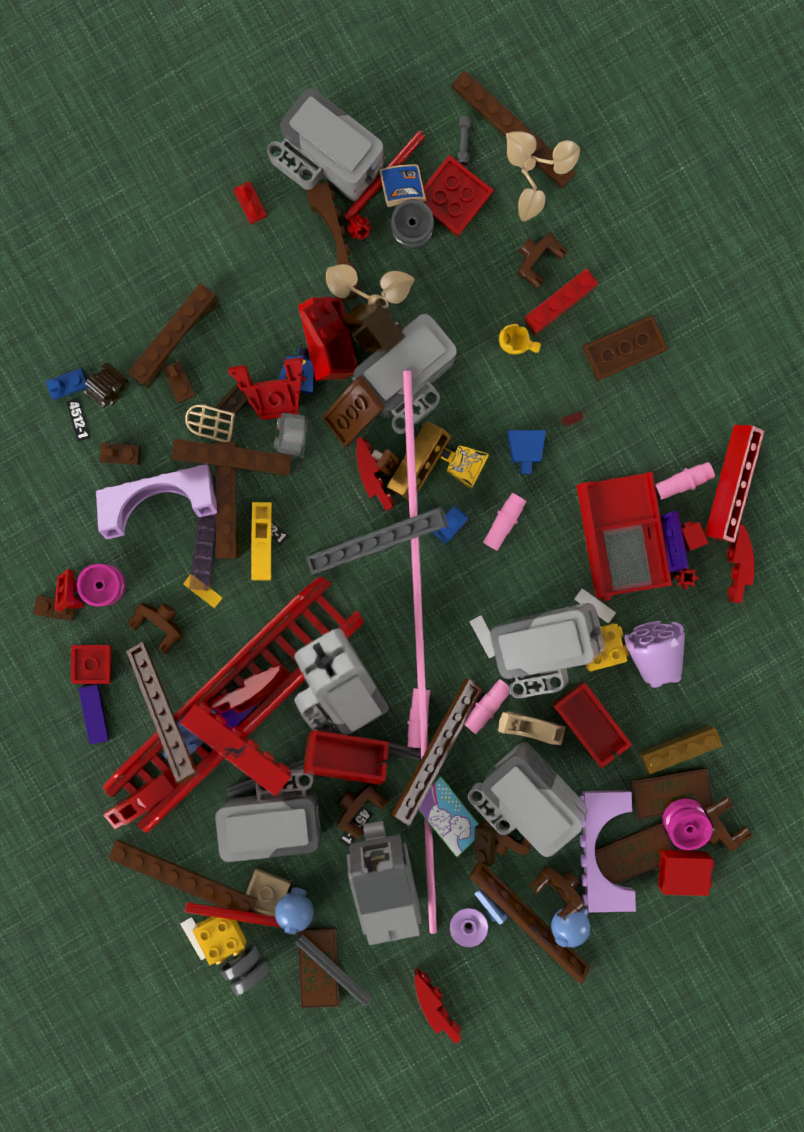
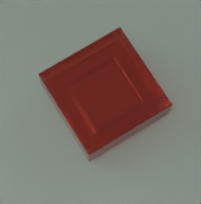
M582 412L563 417L560 421L562 426L565 427L580 422L583 419Z

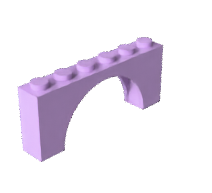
M207 464L197 465L193 468L180 469L176 472L143 478L139 481L123 483L122 485L106 487L96 491L98 531L106 540L125 535L126 522L134 508L146 498L164 492L178 493L190 499L192 508L198 517L218 513L214 477L211 469Z
M628 790L582 791V796H579V798L587 807L582 826L583 835H580L581 847H584V855H581V866L584 867V874L581 876L582 886L585 887V894H582L584 906H586L588 912L636 911L635 891L630 887L618 886L608 881L600 872L595 859V843L602 827L613 817L622 813L632 812L631 792Z

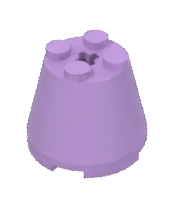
M661 621L649 622L633 628L634 632L630 635H625L626 647L643 680L650 683L651 687H660L664 683L681 680L685 633L683 626L677 622L671 623L672 625L661 624Z

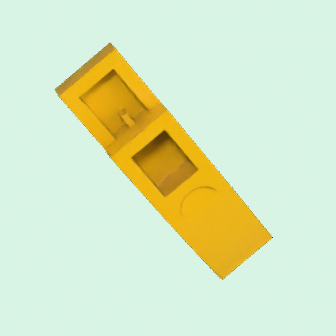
M252 502L251 580L271 581L272 502Z

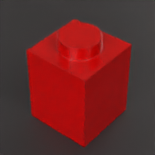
M689 521L681 525L686 551H691L708 544L700 522L693 523V521Z

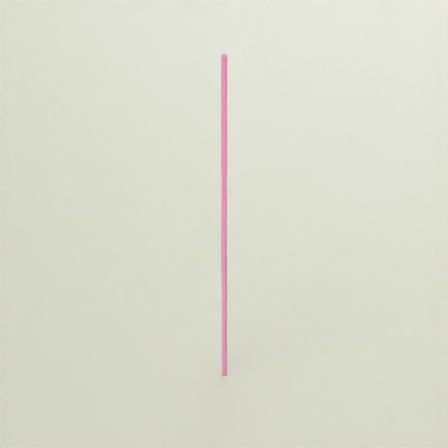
M411 370L403 371L408 487L410 518L418 516ZM419 537L411 540L422 759L428 748L420 552ZM424 819L429 933L435 934L437 933L433 833L431 826Z

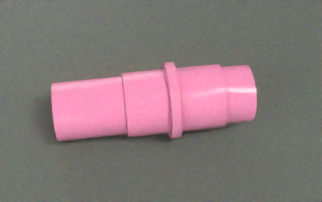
M709 462L690 469L685 468L682 472L673 475L671 478L655 484L656 494L660 500H663L689 489L694 490L696 486L715 478V474Z
M512 493L502 509L498 510V516L483 543L498 551L514 524L518 523L517 519L527 501Z
M499 679L479 703H475V707L470 712L464 725L474 734H477L490 719L494 718L493 715L510 694L509 686Z
M413 688L412 707L410 708L409 721H407V724H409L407 746L421 748L418 689ZM426 690L428 726H430V723H428L430 690Z

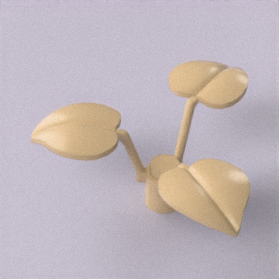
M519 131L506 134L508 160L511 164L522 168L521 172L525 174L532 186V189L526 188L519 198L518 213L522 222L538 215L545 204L544 193L541 190H536L537 187L527 171L532 170L536 162L554 164V171L557 174L569 172L577 163L580 154V148L574 142L569 140L560 142L553 151L554 160H546L531 155L536 150V140L531 134Z
M340 264L329 267L326 271V283L333 295L339 298H346L351 290L368 299V305L381 304L388 307V302L394 304L402 302L415 281L407 273L390 271L384 274L380 280V286L383 289L381 296H369L353 288L357 283V273L351 266ZM365 324L352 334L353 338L366 327Z

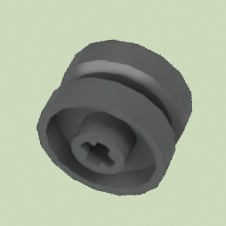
M411 199L399 204L395 208L391 219V230L397 244L410 250L420 249L425 246L432 237L434 224L432 211L425 203L419 200Z
M256 945L245 948L242 953L232 957L220 969V974L225 981L232 980L229 988L236 996L251 989L270 971V966L266 960H258L261 953Z

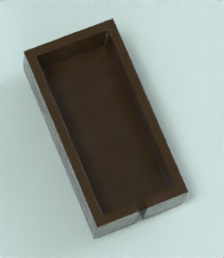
M357 305L341 319L351 334L363 324L366 325L365 328L354 336L364 351L388 353L406 337L402 332V326L397 321L394 322L390 316V310L385 305Z

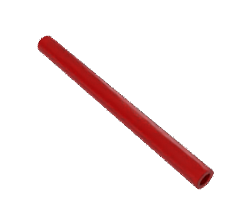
M418 131L387 167L402 165L425 139V136ZM380 175L343 215V218L348 223L382 187Z
M187 902L185 906L186 913L280 927L275 916Z

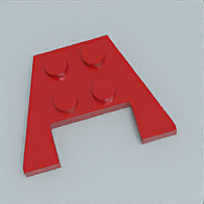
M302 357L285 359L284 366L287 379L252 383L247 365L229 368L230 376H233L238 382L237 386L247 395L249 403L261 420L298 415L303 365Z

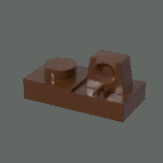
M180 360L162 368L179 404L196 397Z
M101 443L100 462L139 465L141 446Z
M375 449L371 455L378 461L376 466L386 476L392 478L401 461L388 449L383 454Z
M36 596L33 615L73 621L75 609L67 607L61 612L54 609L55 598Z

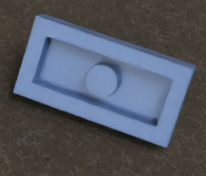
M481 888L475 892L480 902L488 909L486 914L492 921H497L500 925L508 918L509 915Z

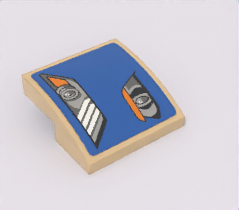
M399 165L379 170L387 207L399 205L403 201L411 199L421 202L426 201L418 165Z

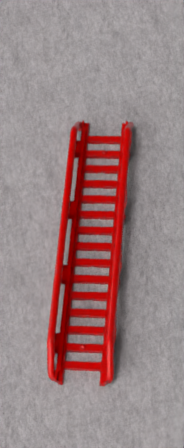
M321 576L316 578L174 714L176 721L178 722L183 718L193 705L199 702L224 676L226 677L201 702L211 707L210 701L218 694L227 695L230 693L226 687L233 680L239 687L244 688V679L239 674L246 667L253 674L262 673L263 671L253 662L262 654L272 666H280L287 673V676L274 692L261 701L238 726H235L243 732L242 736L246 738L306 680L299 666L291 673L267 647L275 640L296 662L295 654L297 651L280 634L289 627L306 646L312 643L313 640L294 622L301 614L322 635L330 632L308 609L315 600L340 625L338 629L343 631L347 639L364 622L360 612L356 610L345 620L321 595L332 583ZM289 613H291L269 636H267ZM258 643H260V644L251 652V650H252ZM156 732L114 772L103 785V789L106 795L110 797L117 794L123 787L130 795L134 794L137 788L130 780L136 774L146 784L154 779L144 768L149 761H152L163 773L165 772L176 788L155 806L147 810L148 813L137 823L140 827L139 829L147 833L216 768L225 757L214 749L209 753L200 745L195 750L203 759L195 766L198 775L182 784H178L172 769L158 755L163 746ZM156 742H158L142 759H140Z

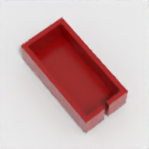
M324 297L308 299L298 305L299 311L304 310ZM330 298L341 319L344 318L346 314L342 298ZM301 318L316 381L346 379L353 376L358 364L349 330L347 329L343 334L318 348Z
M580 681L551 703L601 769L615 759L613 754L610 753L611 750L619 756L632 746L631 742L585 682Z
M312 730L307 738L303 773L381 784L386 778L387 763L382 762L387 760L389 742Z

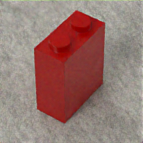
M661 850L657 886L663 895L709 896V889L712 888L711 871L714 869V860L706 851Z

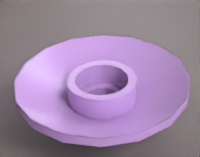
M465 908L459 910L450 921L451 936L461 946H477L487 935L488 924L486 918L476 909ZM471 923L472 926L470 928H466L465 924Z

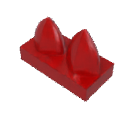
M250 181L233 189L250 225L268 217Z
M67 569L57 577L55 610L62 612L67 607L78 609L85 606L73 594V592H78L77 580L74 578L75 571Z

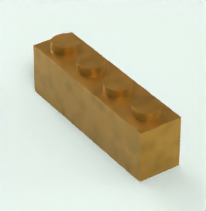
M428 421L425 422L414 440L417 494L452 437L443 428ZM406 454L387 487L409 500Z
M708 725L638 753L645 771L652 774L722 747V743L716 728Z

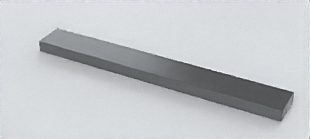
M440 507L309 555L306 559L311 574L314 575L448 527L443 508Z

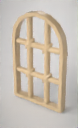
M198 404L192 406L187 411L185 422L188 429L196 435L221 442H230L235 413ZM195 407H202V412L200 413L191 410ZM205 408L217 411V416L206 415ZM220 412L232 415L231 421L220 419ZM189 414L201 416L200 422L189 421ZM205 418L216 420L215 426L204 425L203 420ZM220 422L230 424L229 431L218 429V424ZM190 424L199 426V431H195ZM207 428L210 430H214V435L210 436L201 433L202 429ZM217 433L228 434V439L217 438Z

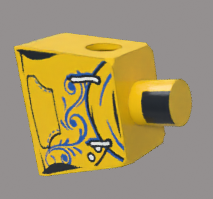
M459 445L456 453L445 448L440 458L450 463L447 468L448 473L472 489L489 454Z

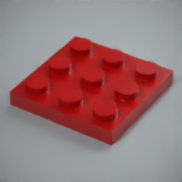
M448 155L423 187L426 201L423 203L430 208L434 219L459 237L493 194L494 190Z

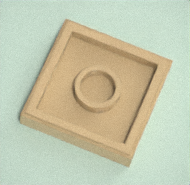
M256 868L246 892L247 895L258 899L254 911L275 916L276 905L287 894L291 881Z

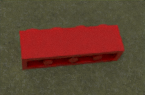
M586 268L526 315L524 323L536 336L595 290L599 283Z

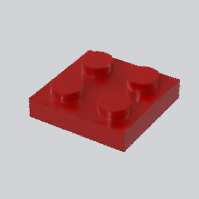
M328 296L299 312L318 348L347 331Z
M71 645V684L111 683L112 645Z

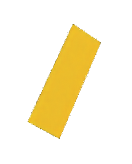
M192 574L183 583V585L213 608L222 599L220 595Z

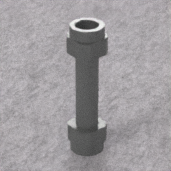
M468 116L459 118L461 139L458 162L463 166L469 165L468 130L471 128V118Z

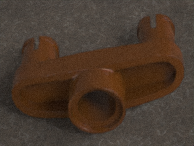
M552 233L544 237L538 244L529 238L518 251L525 259L517 275L522 279L525 278L536 289L545 279L532 269V265L543 251L549 249L559 260L568 252V249L555 240L556 237Z
M140 603L135 609V614L127 622L129 627L133 625L131 629L137 631L144 619L148 618L166 632L167 635L157 646L159 650L163 649L162 652L164 654H167L174 643L183 636L181 629L172 620L176 615V611L165 603H162L159 609L146 603Z
M370 783L365 785L355 795L349 790L345 791L338 801V805L344 808L338 820L337 827L342 831H347L356 840H359L361 838L360 835L364 834V829L355 824L352 818L365 801L370 800L381 810L385 807L384 804L386 805L389 801L378 793L376 788Z
M725 796L714 805L710 804L704 808V812L712 824V835L709 842L714 845L721 840L733 852L739 848V845L753 836L746 826L733 835L727 832L719 818L721 814L732 808L733 804Z
M486 819L483 821L482 824L495 830ZM495 830V851L499 854L504 855L508 849H511L519 854L527 855L531 850L530 846L532 844L524 836L521 840H517L510 834L502 835Z
M544 867L539 872L540 875L529 884L531 891L538 886L533 891L536 895L547 884H550L568 904L557 914V917L560 916L562 918L568 913L563 919L565 922L568 916L577 911L581 912L584 908L582 899L575 891L580 883L571 872H566L561 876L551 868Z

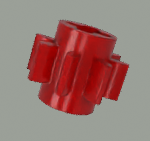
M357 215V217L350 219V226H347V229L353 239L358 237L362 241V239L369 237L372 227L366 216L362 219L360 215Z
M689 568L678 571V574L673 576L678 581L675 585L679 586L682 584L683 589H687L688 585L695 587L694 581L699 579L694 574L696 569L690 571ZM683 574H688V575H689V576L687 577L688 581H684V580H683V579L685 578V576H684Z

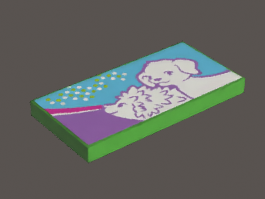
M438 774L422 801L418 812L457 858L475 841V826L479 823L445 780Z

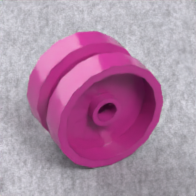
M107 564L90 565L78 577V594L89 605L97 607L113 605L125 594V577L115 566Z
M687 798L679 799L665 809L663 824L675 846L683 850H694L704 846L710 840L712 824L700 803Z

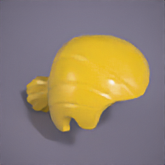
M519 324L507 325L499 334L500 346L509 354H521L529 349L535 353L540 351L541 343L530 341L528 330L525 327H519Z

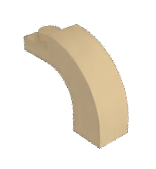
M502 712L498 731L505 734L530 737L553 745H561L566 726L523 714Z

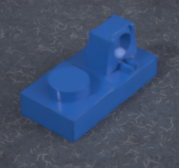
M81 368L45 381L52 400L87 389L88 387L85 385L87 379L84 370Z

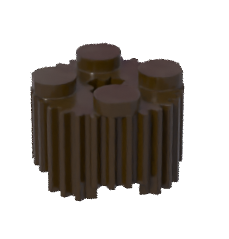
M107 362L101 366L103 369L96 375L94 373L90 375V378L85 382V385L88 387L84 391L86 395L103 408L109 404L113 406L120 398L118 394L124 391L130 384L124 375Z

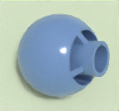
M292 888L291 893L284 895L276 905V921L281 928L285 929V933L294 935L296 932L303 931L310 925L313 919V904L306 897L307 891L304 889Z
M584 907L581 912L577 911L571 914L566 919V922L563 919L568 913L562 918L560 916L557 917V914L564 908L558 910L551 922V930L556 943L562 947L582 945L590 934L587 909Z

